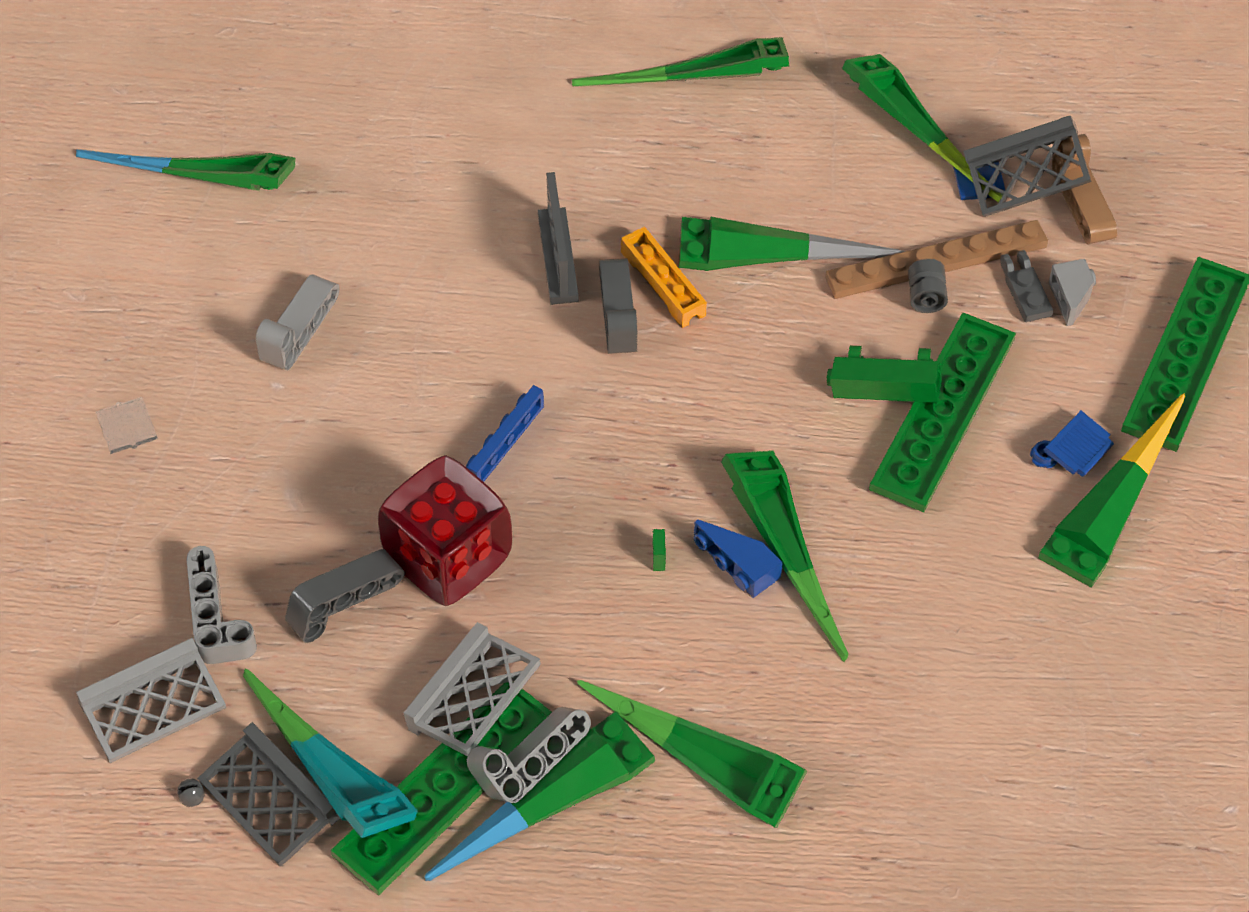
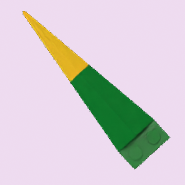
M1184 394L1176 399L1059 523L1054 533L1041 549L1038 559L1092 588L1110 560L1151 468L1184 402Z

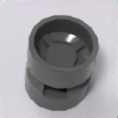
M922 259L914 262L908 269L911 306L921 313H933L942 310L948 303L944 265L935 259Z

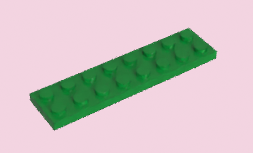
M1197 257L1123 422L1121 432L1141 438L1176 399L1184 394V402L1162 445L1164 448L1175 452L1178 451L1247 291L1249 274Z
M962 312L936 360L940 363L942 377L938 403H913L870 482V491L923 513L925 512L1015 340V332Z
M509 682L503 683L492 696L506 693L510 688ZM521 689L476 747L483 746L498 749L508 756L552 711L524 689ZM491 705L476 709L473 712L474 719L488 716L492 711ZM472 728L454 732L455 739L466 743L473 734ZM441 743L397 786L416 808L417 814L415 819L361 838L353 828L331 850L332 857L379 896L484 792L469 771L467 766L468 756ZM489 757L486 760V768L489 764Z

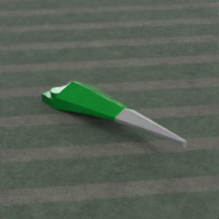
M682 217L679 268L710 271L785 261L881 258L906 251L710 217V220Z

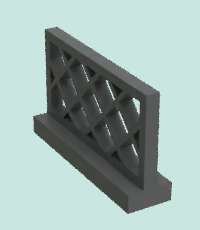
M1071 115L963 151L970 168L984 217L1092 182L1078 137L1076 123ZM1072 137L1074 148L1069 156L1056 150L1062 140ZM1043 148L1049 151L1042 165L1030 160L1035 149ZM1076 153L1079 161L1073 159ZM1054 154L1066 160L1059 174L1046 168ZM1016 157L1022 160L1015 174L1003 169L1008 158ZM1027 163L1039 168L1033 182L1020 177ZM1074 163L1081 167L1083 177L1070 180L1064 177V174L1069 165ZM990 166L996 170L987 183L979 179L977 169ZM1044 171L1057 177L1052 187L1047 189L1037 185ZM1000 172L1012 177L1006 191L993 186ZM1017 180L1030 186L1025 196L1019 198L1010 194ZM981 184L986 186L984 191L982 190ZM991 189L1003 195L998 205L987 208L985 199Z
M555 172L546 173L547 209L538 210V220L550 305L579 302L566 207L560 208Z
M252 722L243 730L245 735L197 779L281 867L328 823L332 826L340 817L327 798ZM248 747L253 752L252 765H236L237 755ZM259 759L262 761L263 765H258ZM251 771L250 786L234 787L235 772ZM257 771H271L273 773L272 786H256ZM218 772H229L228 787H214L209 781ZM279 780H280L285 786H278ZM272 792L270 808H254L255 793ZM278 792H292L294 795L293 807H276ZM223 793H227V800L223 797ZM233 793H249L248 808H234L232 806ZM299 801H300L305 807H299ZM312 813L318 819L308 829H297L298 814ZM270 814L269 829L255 830L252 827L253 815ZM276 814H292L291 829H275ZM242 815H247V821L242 817ZM262 836H268L267 842L262 838ZM274 836H290V846L279 855L273 849Z

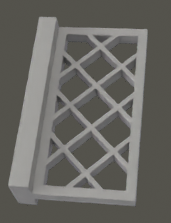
M477 622L403 712L408 730L418 736L422 732L468 756L470 751L477 746L541 665L540 659L489 634L488 628ZM491 646L501 650L503 653L502 657L489 660L484 658L485 653ZM523 661L528 664L524 670L510 673L509 663ZM505 664L507 674L488 677L487 668ZM483 669L485 679L467 683L466 677L470 672ZM509 682L510 688L506 693L492 696L490 686ZM487 687L489 697L470 701L469 691ZM465 692L467 702L448 706L447 700L452 695ZM491 705L492 711L488 716L474 719L472 709ZM469 711L470 720L452 724L450 714ZM447 716L448 725L434 728L428 725L435 717ZM472 728L473 734L466 743L455 739L454 732Z
M193 638L76 692L79 704L84 714H86L110 763L226 708V704L205 666ZM194 664H197L201 672L197 683L181 678L183 670ZM162 679L173 682L168 697L152 692L155 682ZM203 679L208 686L202 685ZM178 684L194 689L189 703L173 698ZM199 690L212 694L216 703L206 708L194 705ZM132 693L144 696L139 710L122 706L126 696ZM149 698L166 702L160 717L144 712ZM170 704L187 709L183 719L172 721L165 718ZM102 707L115 710L110 724L97 721L93 712ZM120 711L136 716L131 731L115 726ZM141 718L158 723L153 733L143 735L136 732ZM101 728L107 730L105 736H104V734H103ZM112 732L129 736L124 747L112 752L108 744Z

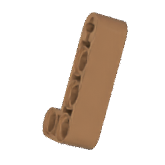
M1085 134L1078 135L1092 182L1062 191L1063 197L1086 244L1115 239L1117 237L1115 219L1089 167L1091 156L1089 139ZM1072 137L1062 140L1056 150L1069 156L1074 148ZM1076 153L1073 159L1079 161ZM1054 154L1052 158V171L1059 174L1066 160ZM1071 163L1064 177L1070 180L1083 177L1081 167Z

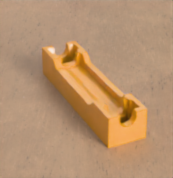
M645 226L621 238V253L623 256L628 258V262L632 267L638 269L667 305L670 314L682 328L689 325L692 317L697 315L698 319L706 316L707 302ZM638 243L639 246L635 248L633 245Z

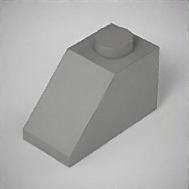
M1085 259L1052 265L1049 284L1067 326L1073 325L1090 299L1093 286L1096 285L1094 270L1089 269Z

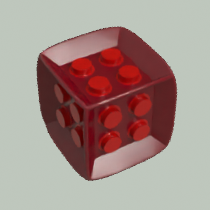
M447 455L431 461L401 484L386 498L378 512V527L383 549L405 571V577L428 597L443 606H449L457 602L476 588L500 567L512 549L511 516L501 498L463 464Z

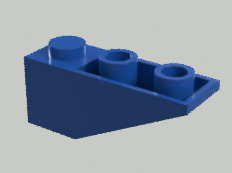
M699 519L694 522L693 538L696 545L701 550H706L713 557L719 569L722 571L726 570L733 577L735 584L740 590H746L754 598L781 578L782 561L763 542Z

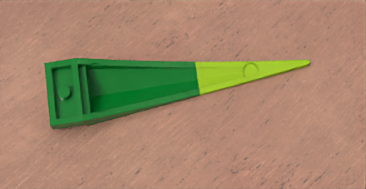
M881 54L845 60L842 70L850 75L852 81L860 84L858 87L860 91L973 182L965 157L934 122L896 66ZM978 172L979 179L988 183V181ZM981 184L982 190L984 191L986 186ZM992 189L988 193L995 201L1000 202L1002 198L1000 193Z

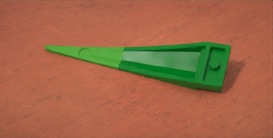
M783 37L754 39L709 55L665 66L620 74L572 79V87L760 76L762 68L774 71L780 70L782 67H789V55Z
M774 451L725 454L721 463L734 484L731 489L771 551L782 561V568L840 658L845 662L849 654L830 613L814 571L797 517L787 474Z
M577 681L578 685L613 711H617L621 717L667 750L746 812L778 828L807 773L806 769L778 754L585 681Z

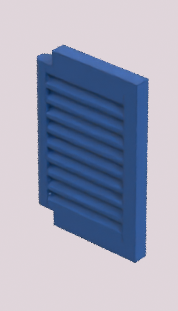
M1080 410L1043 451L1072 475L1077 472L1080 476L1084 477L1114 443L1108 438L1111 435Z

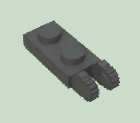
M1022 250L1017 253V261L1021 269L1014 271V265L1008 254L1001 255L1000 263L1006 276L1005 281L1024 322L1051 317L1053 308L1034 268L1031 267L1026 251Z

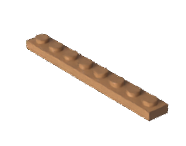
M1034 220L827 270L825 278L834 298L838 299L908 282L909 267L914 262L922 259L938 260L944 265L945 272L998 260L1001 259V255L1005 254L1014 256L1017 255L1018 251L1025 250L1027 253L1047 248L1048 239L1039 221Z

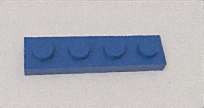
M533 385L527 393H523L519 397L513 411L510 414L507 413L502 418L496 432L488 435L480 452L477 455L474 454L469 459L466 468L483 482L544 408L543 389Z

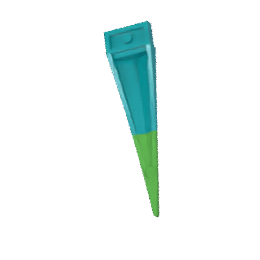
M245 668L243 677L340 819L348 821L361 838L415 819L417 814L416 808L399 788L358 763L318 733L283 703L250 670Z

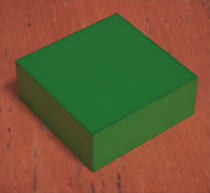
M653 529V571H665V529Z

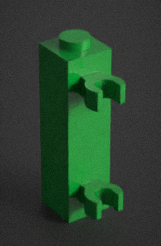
M850 345L848 357H835L832 369L829 368L827 371V385L832 387L834 398L938 403L942 383L940 363L930 358L931 349L919 348L917 360L864 358V356H861L862 346Z

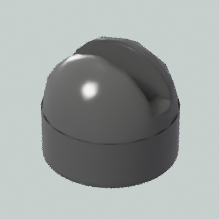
M188 778L183 780L178 786V797L184 806L194 807L203 801L204 789L198 780Z

